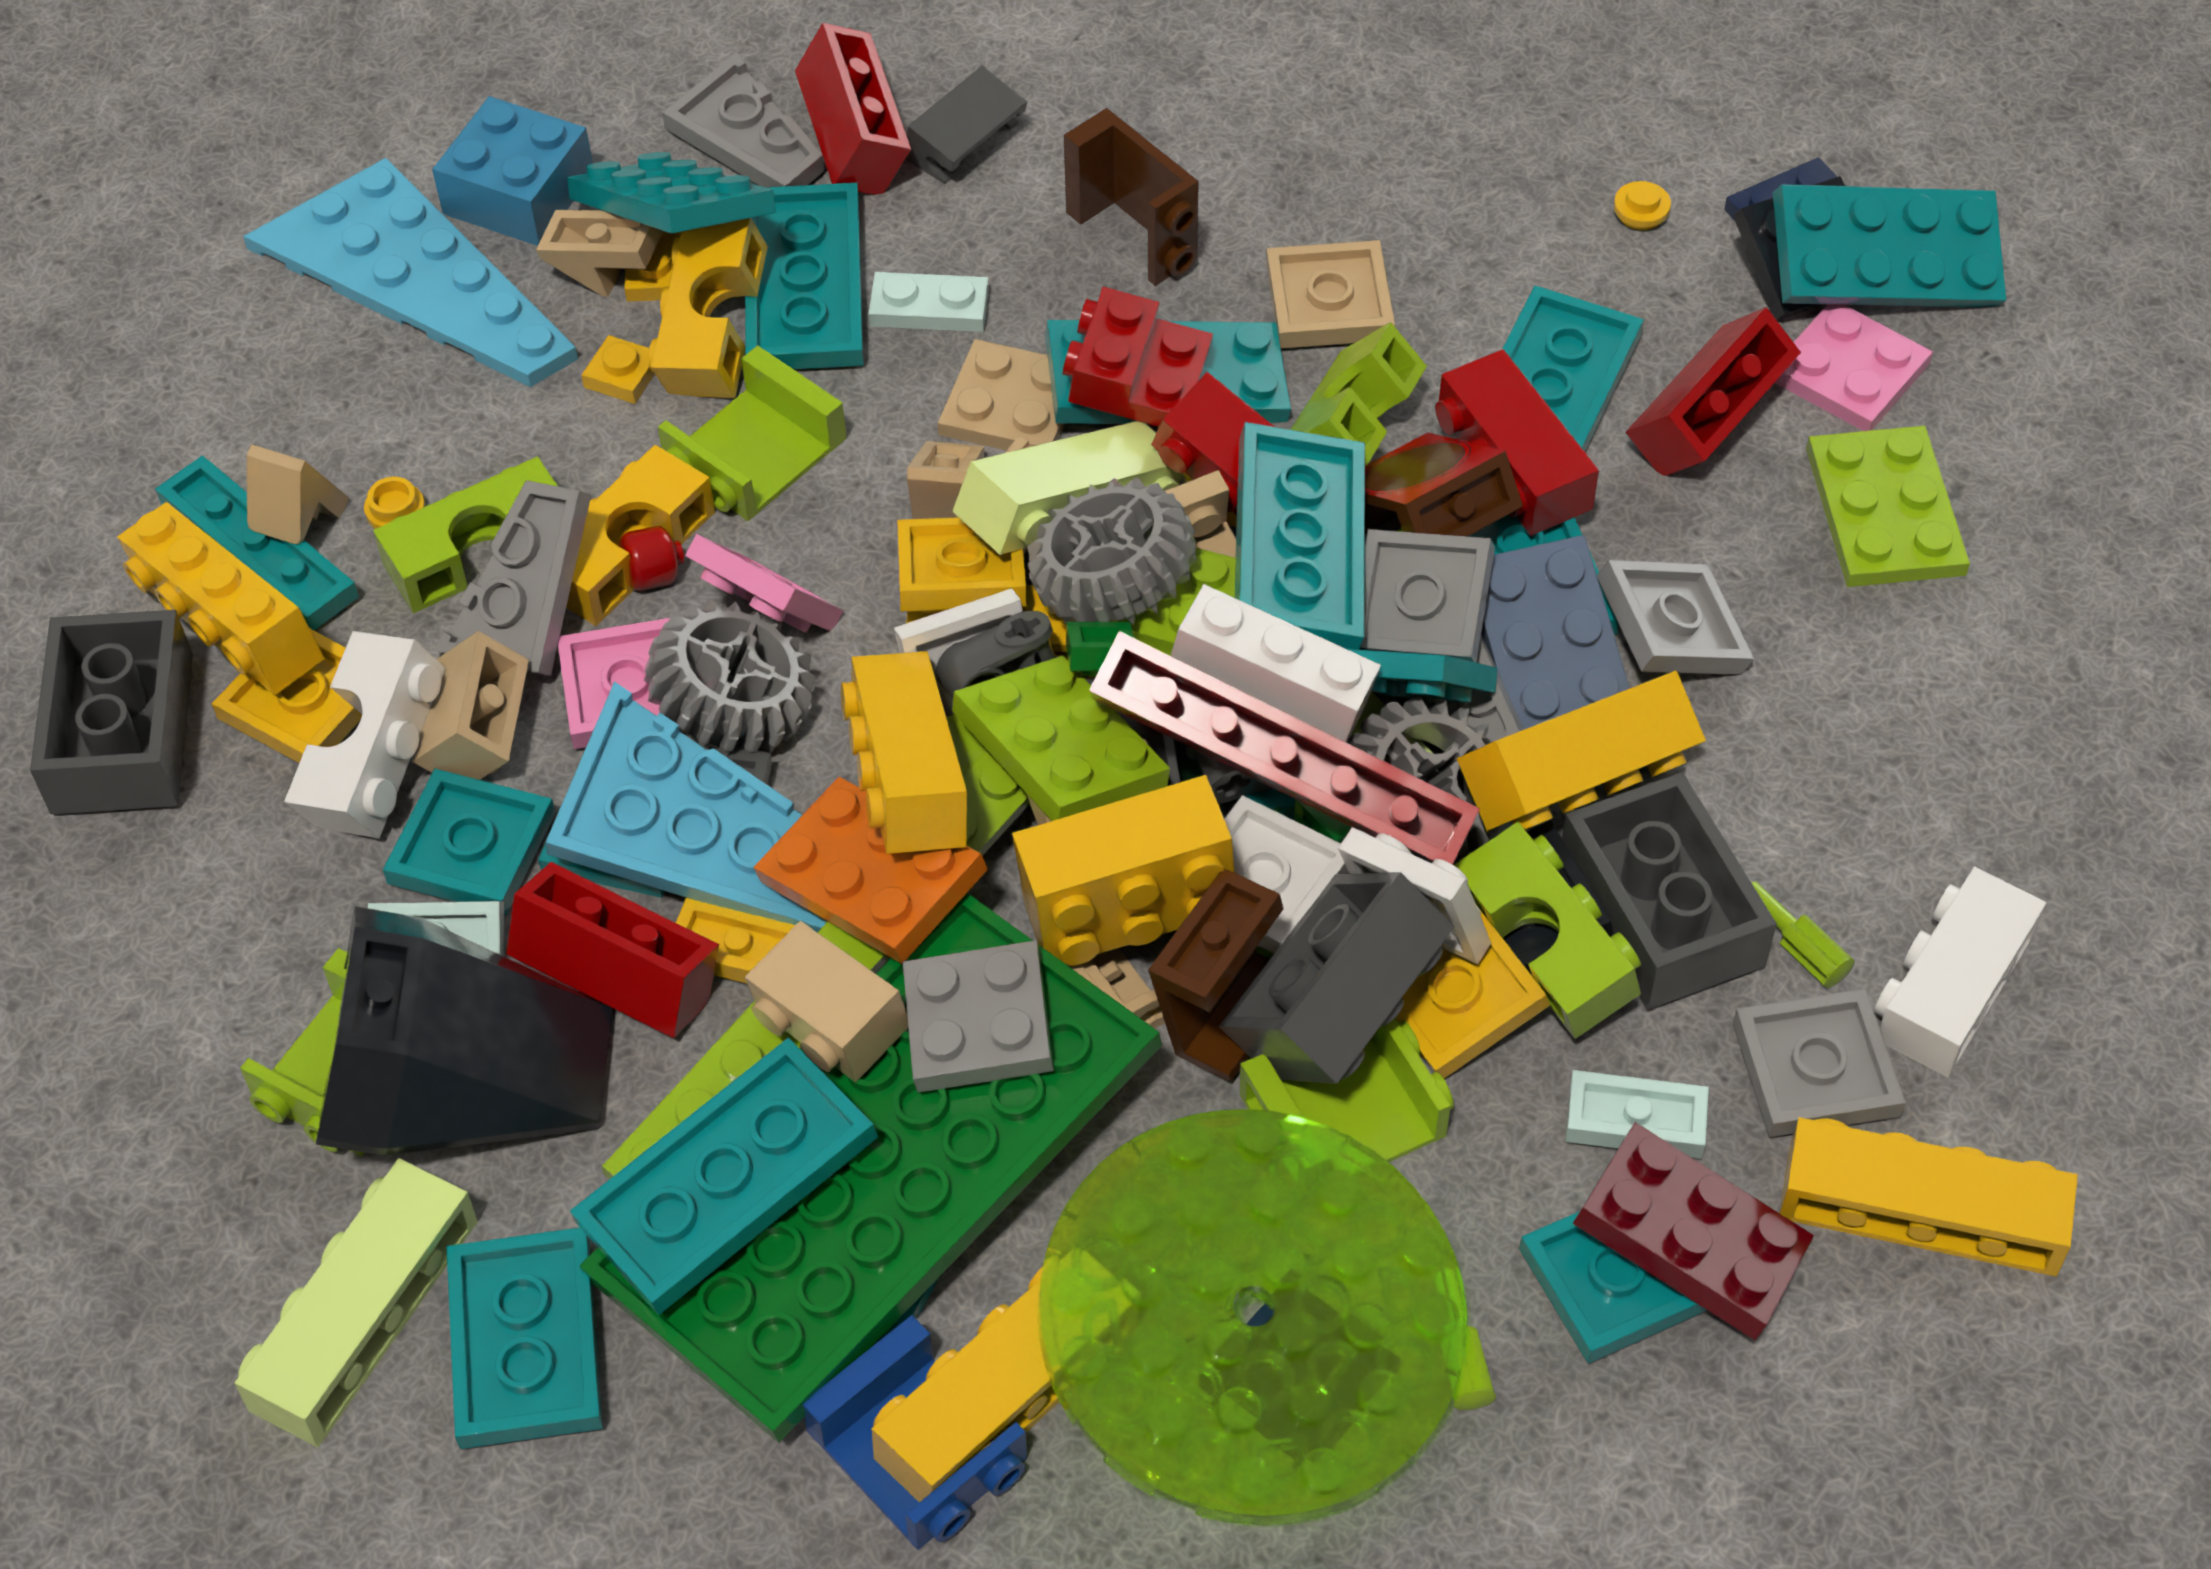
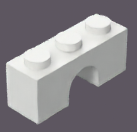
M352 631L330 688L362 714L360 723L354 733L338 745L321 747L307 744L284 803L314 826L380 839L388 815L395 807L397 792L410 759L418 748L419 735L433 700L439 694L441 680L446 667L415 639Z

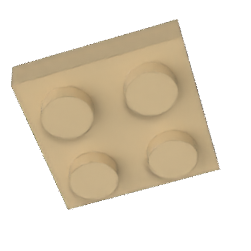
M1380 240L1267 248L1266 267L1280 348L1355 343L1390 322L1395 326Z
M974 339L938 421V435L1002 450H1008L1018 435L1028 439L1029 444L1033 446L1059 440L1066 423H1055L1047 355Z

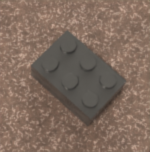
M176 610L50 617L30 772L50 814L178 806L193 653Z
M1683 772L1566 813L1562 839L1611 920L1613 933L1609 937L1617 932L1622 934L1634 949L1641 962V966L1635 969L1641 991L1639 996L1647 1010L1766 966L1777 923Z
M1401 872L1334 875L1218 1027L1251 1059L1261 1054L1267 1056L1281 1080L1337 1084L1339 1081L1349 1077L1360 1066L1365 1056L1363 1048L1376 1031L1386 1026L1399 1014L1404 1005L1402 997L1415 979L1428 972L1438 962L1443 953L1441 945L1455 926Z

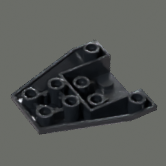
M354 907L344 969H347L333 1057L324 1089L316 1145L386 1156L598 1128L601 1116L612 1007L423 918Z

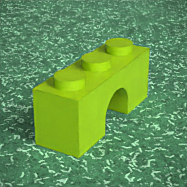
M1390 322L1340 351L1290 430L1364 442L1365 466H1367L1388 432L1377 418L1410 396L1427 365Z
M538 456L517 466L509 467L499 474L461 491L453 492L445 498L408 515L397 517L390 523L373 530L382 564L413 614L467 589L468 585L460 558L466 549L476 543L494 540L526 480L558 486Z
M1516 822L1454 864L1467 877V884L1475 904L1502 938L1518 927L1530 923L1545 924L1559 932L1554 945L1547 952L1529 963L1532 977L1546 993L1550 1002V1008L1574 1039L1641 994L1635 969L1641 966V962L1634 949L1622 934L1617 932L1609 937L1601 927L1597 919L1602 916V913L1595 900L1582 884L1578 883L1571 888L1558 872L1564 868L1563 863L1544 836L1540 835L1533 840L1522 825Z

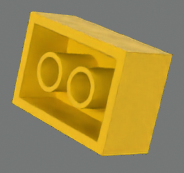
M1206 775L1012 833L1024 906L1037 942L1041 947L1067 965L1086 963L1097 954L1123 946L1145 945L1153 942L1162 934L1178 930L1219 872L1224 871V868L1234 872L1232 837Z

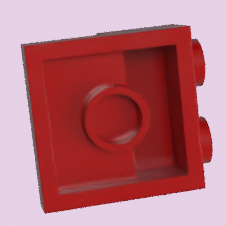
M1102 287L1098 301L1086 299L1081 312L1077 333L1086 335L1084 342L1072 340L1068 348L1062 373L1064 376L1072 377L1068 402L1159 427L1163 418L1200 380L1210 350L1213 333L1158 319L1157 313L1160 303L1158 301Z

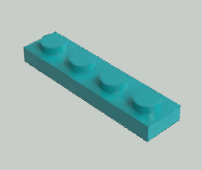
M203 455L155 488L161 505L165 502L169 503L297 605L310 629L316 630L359 598L355 582L305 540L301 544L295 545L252 531L247 523V492Z

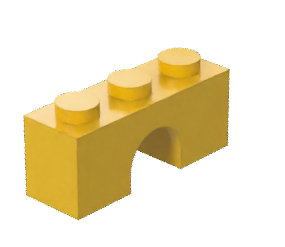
M752 218L682 231L681 236L677 237L673 242L672 276L669 287H666L661 294L660 311L662 320L658 337L651 341L648 354L650 369L655 373L668 394L713 398L736 397L742 369L741 358L745 355V344L729 318L710 317L718 304L728 298L736 296L757 297L768 246Z
M657 445L650 448L638 461L628 464L620 477L598 498L590 500L566 608L592 625L597 626L634 591L629 583L630 554L619 547L620 538L629 531L661 526L669 532L672 541L679 540L682 545L715 513L710 477Z

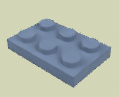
M1585 535L1494 555L1481 635L1495 666L1498 668V673L1524 729L1630 689Z

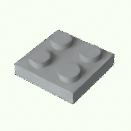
M1368 529L1364 551V639L1359 650L1445 655L1476 662L1495 551L1491 538Z
M1608 560L1597 574L1598 581L1641 672L1671 673L1677 670L1678 673L1742 675L1754 660L1708 564Z
M1037 940L903 961L912 1074L917 1092L1054 1071L1041 954Z
M1866 989L1736 1008L1733 1025L1769 1137L1793 1134L1798 1117L1811 1120L1821 1118L1834 1119L1845 1125L1901 1117L1906 1102Z

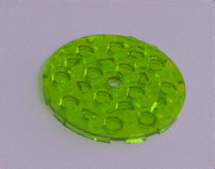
M1233 1109L1193 1114L1163 1123L1141 1133L1117 1148L1081 1182L1065 1205L1054 1227L1045 1253L1038 1293L1037 1317L1039 1340L1045 1367L1054 1392L1073 1426L1077 1424L1084 1435L1104 1455L1103 1462L1126 1481L1151 1497L1156 1493L1177 1504L1195 1509V1515L1230 1523L1267 1525L1303 1521L1344 1509L1370 1496L1377 1490L1378 1486L1393 1477L1407 1463L1410 1464L1428 1443L1442 1420L1457 1387L1465 1355L1467 1306L1463 1280L1447 1235L1434 1212L1420 1193L1393 1165L1351 1136L1322 1123L1275 1111ZM1245 1293H1251L1252 1297L1263 1300L1270 1310L1273 1309L1272 1319L1261 1326H1249L1236 1317L1233 1304L1238 1299L1243 1298Z

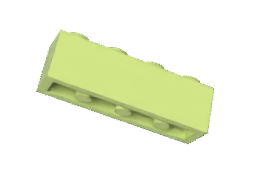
M1135 421L971 461L952 512L999 555L1027 548L1029 544L1037 540L1039 525L1050 523L1053 520L1048 510L1063 509L1068 505V495L1076 498L1088 493L1090 484L1098 490L1106 488L1113 478L1122 486H1125L1132 479L1138 477L1144 486L1158 483L1162 490L1166 491L1179 486L1183 474L1169 468L1160 458L1158 450L1151 445L1156 432L1145 423Z
M398 1158L385 1177L376 1179L366 1191L361 1210L346 1231L334 1235L327 1244L322 1255L321 1265L304 1288H297L288 1297L282 1308L280 1321L263 1344L255 1345L243 1359L239 1368L238 1378L234 1384L247 1410L319 1448L447 1267L446 1246L463 1244L478 1223L468 1192Z

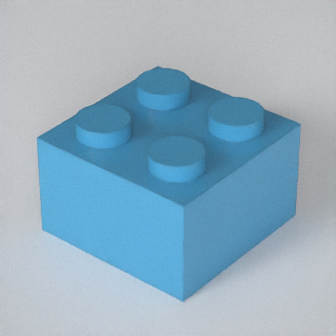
M488 96L433 167L432 171L444 215L538 246L555 210H568L573 203V200L569 198L567 177L586 174V166L592 164L593 160L586 127Z

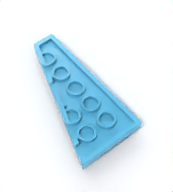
M387 158L382 159L243 236L248 250L261 256L267 254L285 263L287 269L301 276L308 274L330 285L333 291L402 325L406 322L426 332L427 337L443 345L449 343L473 355L475 361L529 387L534 386L578 360L576 347Z
M614 681L546 840L547 855L696 901L793 925L802 921L816 932L827 923V920L762 884L753 868L802 816L801 813L794 809V803L714 748L706 750L679 731L677 723L662 713L656 716L635 702L632 693Z

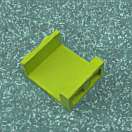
M758 345L741 358L746 390L698 430L688 436L667 420L658 426L662 449L710 477L714 507L722 512H728L731 509L747 521H750L847 439L843 402Z
M340 948L334 952L322 967L333 996L277 1065L270 1070L248 1058L240 1067L251 1093L249 1101L252 1106L263 1116L276 1123H282L287 1117L304 1126L303 1129L307 1136L315 1143L325 1084L333 1057L347 970L344 969L347 952ZM319 1145L330 1152H336L339 1149ZM349 1150V1151H351V1152H353V1153L359 1155L360 1157H362V1155L365 1153V1152H359V1151Z
M1394 1018L1386 1026L1379 1028L1363 1048L1365 1056L1360 1066L1349 1077L1339 1081L1337 1084L1281 1080L1264 1054L1241 1063L1239 1095L1302 1201L1447 1136L1450 1110L1454 1107L1452 1094L1444 1078L1438 1072L1430 1074L1420 1058V1047L1416 1035L1405 1020L1397 1022L1396 1018Z

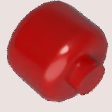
M654 526L629 531L620 538L619 547L630 554L629 583L633 590L644 591L668 586L677 579L678 565L684 564V553L680 541H672L669 532L665 528Z

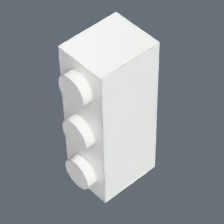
M1205 584L1202 586L1178 629L1170 655L1346 743L1364 711L1381 667L1378 663Z
M1975 866L1961 888L1950 884L1942 895L1932 917L1939 924L1932 935L1922 930L1919 932L1903 963L1905 967L1910 969L1902 982L1891 978L1876 1003L1874 1013L1883 1017L1880 1030L1885 1045L1949 1078L2033 939L2047 902Z

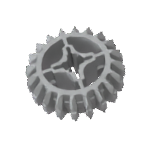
M1138 477L1132 479L1125 486H1122L1113 478L1106 488L1097 490L1090 484L1087 494L1078 498L1068 495V505L1063 509L1048 510L1053 520L1050 523L1040 524L1037 540L1027 546L1030 555V562L1027 565L1030 570L1029 577L1042 604L1048 607L1051 614L1056 613L1065 625L1066 622H1117L1122 619H1127L1134 625L1136 615L1148 610L1157 614V602L1161 599L1177 598L1176 584H1182L1190 580L1189 568L1197 561L1195 555L1196 541L1193 536L1195 531L1189 516L1185 514L1182 504L1176 500L1173 493L1167 494V492L1163 491L1158 483L1144 486Z
M711 600L702 610L689 605L680 616L672 615L670 620L664 624L659 636L654 637L648 654L650 657L645 667L646 675L644 681L649 684L648 701L660 705V713L675 721L679 725L681 733L684 735L691 734L698 738V744L703 748L709 743L718 746L726 757L734 748L745 750L748 753L757 752L761 748L771 753L776 746L780 745L781 741L788 742L790 737L796 734L801 722L806 719L812 706L810 701L813 696L816 677L809 672L811 656L799 652L800 638L784 637L782 635V622L769 624L761 619V612L758 610L752 615L743 613L736 601L726 610H722L716 602ZM729 674L733 675L732 683L727 682Z
M1421 696L1410 698L1404 703V707L1398 702H1391L1381 709L1380 716L1371 714L1361 723L1362 733H1356L1349 738L1348 744L1419 779L1437 769V774L1428 781L1429 784L1476 806L1456 758L1485 746L1482 738L1487 735L1489 725L1481 724L1473 730L1468 727L1469 708H1460L1449 716L1446 698L1434 700L1429 704L1428 708ZM1406 738L1428 741L1444 752L1442 754L1427 752L1417 742L1411 745ZM1458 770L1463 780L1465 795L1458 786ZM1478 812L1453 865L1468 856L1469 851L1474 852L1487 843L1489 838L1486 833L1492 834L1500 829L1501 825L1486 831Z

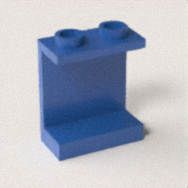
M911 1315L820 1388L803 1404L808 1434L911 1544L919 1550L932 1538H935L938 1542H944L953 1537L969 1519L971 1512L968 1508L988 1491L994 1496H998L1010 1489L1025 1470L1023 1462L1027 1459L1026 1432L1015 1422L921 1502H918L874 1459L871 1428L874 1427L873 1423L876 1416L894 1397L904 1395L907 1398L924 1383L929 1369L935 1362L932 1354L931 1334Z

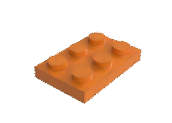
M840 776L753 867L762 884L901 964L988 870L982 854L968 846L964 848L886 854L881 829L869 828L866 791H860V787Z

